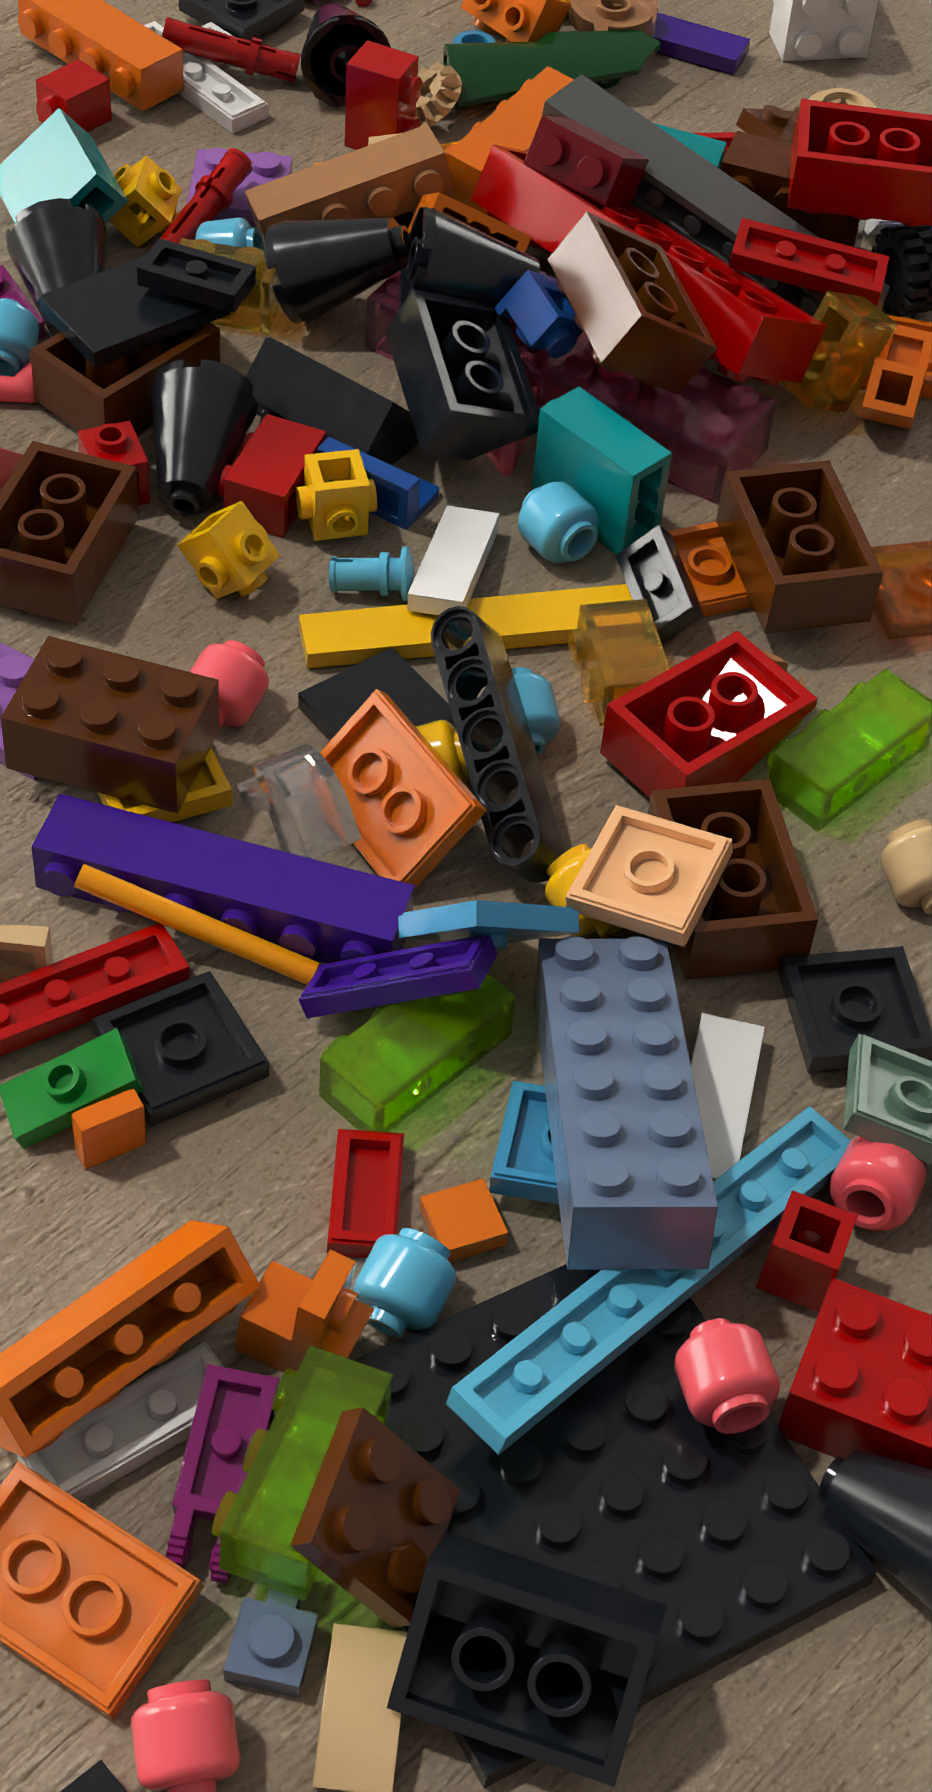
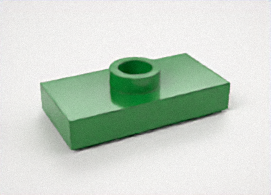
M116 1028L1 1084L0 1095L14 1139L25 1149L72 1126L71 1114L129 1089H134L136 1093L142 1092L144 1089L126 1038Z

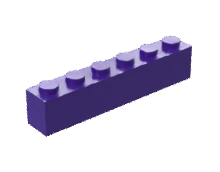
M59 794L31 846L35 885L38 888L48 890L58 896H72L106 905L119 912H132L74 887L83 864H86L309 959L326 964L402 950L406 939L399 938L398 916L403 915L404 912L413 911L415 885L64 794Z

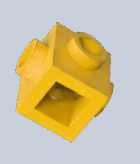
M147 155L132 167L129 164H125L114 173V177L127 197L128 202L108 220L137 248L157 233L167 230L178 215L176 206L182 191L174 177L164 168H160Z
M359 449L305 455L304 486L296 487V506L299 519H308L314 541L368 535L369 512H376L377 494L374 480L367 478Z
M242 501L210 514L177 544L194 568L199 581L210 590L215 599L238 591L241 597L252 593L267 581L268 576L265 570L281 556L269 540L265 529L254 519Z

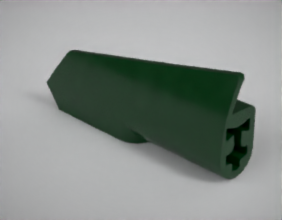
M640 30L552 32L542 36L537 42L445 44L443 66L451 65L461 78V94L455 107L463 108L511 98L520 90L526 80L533 79L547 66L572 79H576L582 74L603 89L611 88L622 77L638 75L648 60L660 49L661 42Z

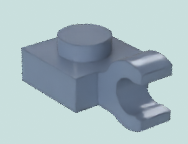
M279 1545L272 1568L266 1602L243 1597L224 1667V1681L300 1698L318 1627V1613L299 1609L309 1567H306L307 1559L295 1549Z

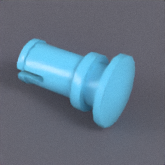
M402 546L400 558H391L390 552H380L379 558H330L329 585L331 592L379 591L380 596H390L391 591H401L402 601L408 602V592L415 578V566L410 547Z

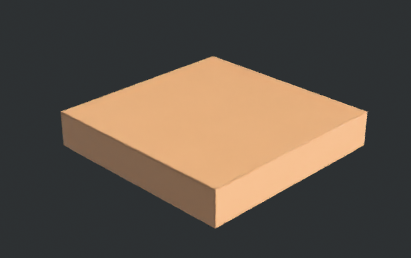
M616 805L565 896L566 907H574V910H579L580 915L685 947L733 854L732 839Z

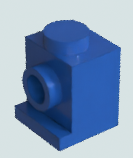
M527 270L496 305L495 310L499 316L515 321L518 326L516 333L528 347L534 350L544 349L551 358H560L574 348L577 339L584 331L579 328L574 320L576 313L568 298L558 289V279Z

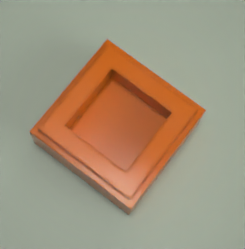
M129 1089L71 1114L75 1153L85 1170L146 1145L144 1105L134 1089Z
M484 1178L420 1196L419 1210L431 1237L449 1249L451 1252L448 1258L449 1262L507 1246L508 1230Z

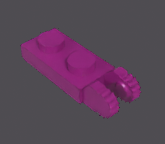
M210 1364L206 1367L172 1502L175 1517L166 1551V1558L184 1569L188 1565L192 1553V1539L196 1518L220 1522L221 1527L217 1543L213 1547L209 1564L211 1571L210 1581L228 1584L232 1575L239 1546L241 1527L247 1528L280 1390L279 1378Z

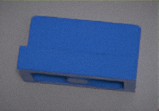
M328 437L317 448V453L354 450L355 448ZM359 451L367 478L373 479L376 487L377 510L376 512L369 513L407 530L439 497V487Z

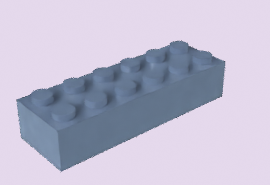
M576 936L562 939L539 938L534 1003L567 1270L709 1269L718 1205L667 942L644 937H630L627 939H584Z

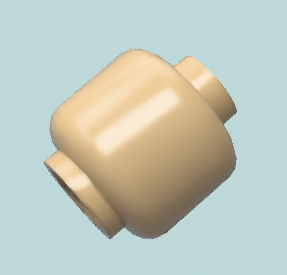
M921 819L900 826L887 836L888 845L882 850L880 865L892 893L900 905L907 908L922 907L926 914H932V821L930 819Z

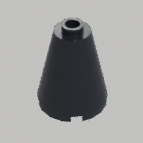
M340 4L325 5L314 14L301 54V70L305 83L317 99L330 107L336 108L346 106L347 63L368 40L391 48L386 35L375 23Z
M64 198L39 201L21 210L15 217L17 224L11 232L8 228L6 233L8 253L51 336L56 335L60 331L40 311L39 295L103 272L106 268L108 233L104 218L94 207L86 203V210L71 206L70 199Z
M420 207L412 223L405 250L410 252L407 268H401L398 307L401 309L412 289L497 305L527 270L546 275V272L540 271L538 259L433 207Z
M392 217L281 221L268 227L264 239L265 261L267 269L277 268L281 284L274 285L272 288L283 312L293 323L310 322L401 271V268H406L410 252L405 250L409 237L407 227L405 225L399 226Z
M202 359L200 367H183L184 360L173 361L159 370L152 385L151 397L158 496L171 511L185 516L203 512L211 506L218 493L221 473L226 465H232L256 417L258 409V398L255 400L252 394L254 386L250 380L234 368L212 360Z
M855 1450L846 1459L842 1457L835 1458L827 1468L819 1488V1495L826 1498L824 1513L864 1551L932 1610V1469L860 1450Z

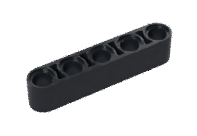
M455 606L448 608L433 623L431 643L475 797L487 810L481 819L490 850L497 861L525 880L534 883L548 881L550 877L547 874V869L558 857L565 853V849L503 640L497 631L467 607ZM471 637L470 641L464 646L465 642ZM485 686H487V687H486V690L483 692V694H482L480 697H478V694L480 693V691H481ZM502 736L501 742L492 750L495 741ZM518 787L514 798L506 803L511 791ZM534 839L531 850L528 854L521 857L523 848Z

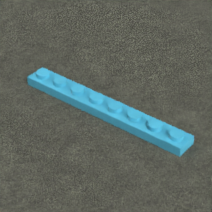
M807 1107L713 1181L718 1209L709 1269L600 1270L454 1385L446 1405L500 1455L775 1228L781 1221L792 1190L812 1197L831 1181V1176L851 1140L812 1107Z

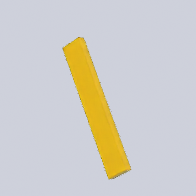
M627 584L471 598L467 606L468 609L499 633L505 649L638 637L641 623ZM407 605L300 614L298 629L307 669L359 664L391 647L403 659L435 656L431 643V629L439 615L407 610ZM471 637L465 642L464 646L470 641Z

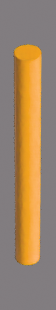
M83 864L76 879L75 888L308 985L319 965L317 961L89 865Z

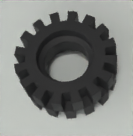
M902 224L881 229V233L877 234L874 239L877 246H872V252L889 256L884 283L889 285L890 288L884 301V310L886 313L891 312L892 316L898 317L932 311L931 226H908Z

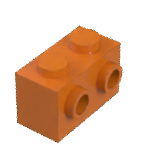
M463 0L460 8L475 17L473 24L476 27L492 35L502 34L507 38L505 42H537L547 33L559 32L571 3L566 0Z

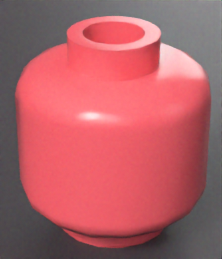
M228 640L224 644H211L206 647L190 670L191 673L219 679L220 729L223 725L238 728L247 724L269 687V678L264 669L265 662L263 658L249 646L234 640Z
M858 1136L849 1143L831 1176L830 1195L835 1207L858 1215L855 1222L856 1226L872 1231L893 1230L903 1225L914 1211L925 1188L927 1169L924 1161L917 1159L906 1149L894 1144L873 1142Z
M722 1318L705 1321L691 1331L690 1338L679 1348L675 1357L674 1369L688 1409L697 1422L709 1427H715L718 1432L724 1434H734L756 1427L769 1416L770 1407L776 1401L779 1394L780 1381L766 1344L757 1329L745 1324L731 1323L729 1320Z
M208 1679L171 1683L148 1690V1703L139 1707L131 1717L136 1771L140 1785L154 1792H217L216 1782L228 1779L241 1766V1754L232 1700L223 1693L211 1691V1683Z

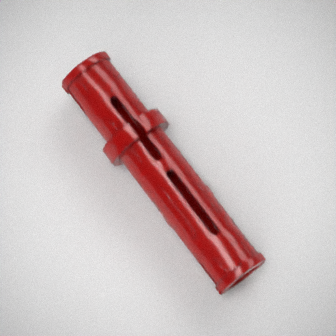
M171 17L166 18L162 33L163 38L183 49V52L190 53L191 55L245 69L244 74L254 76V73L279 78L292 84L295 82L301 54L261 44L262 39L253 37L251 41L219 31L184 23Z
M228 149L216 168L209 175L201 177L195 185L196 192L194 196L183 207L160 239L188 246L190 241H195L196 232L201 223L212 221L219 212L226 211L233 202L234 191L253 170L250 158L238 149Z

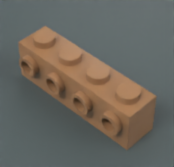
M428 124L244 191L255 227L259 229L263 243L267 228L281 221L394 218L400 214L417 209L420 199L424 194L440 192L448 197L455 195L445 152Z

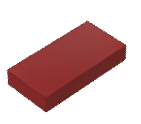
M338 1129L327 1254L331 1249L346 1257L368 1258L379 1237L397 1234L405 1133Z

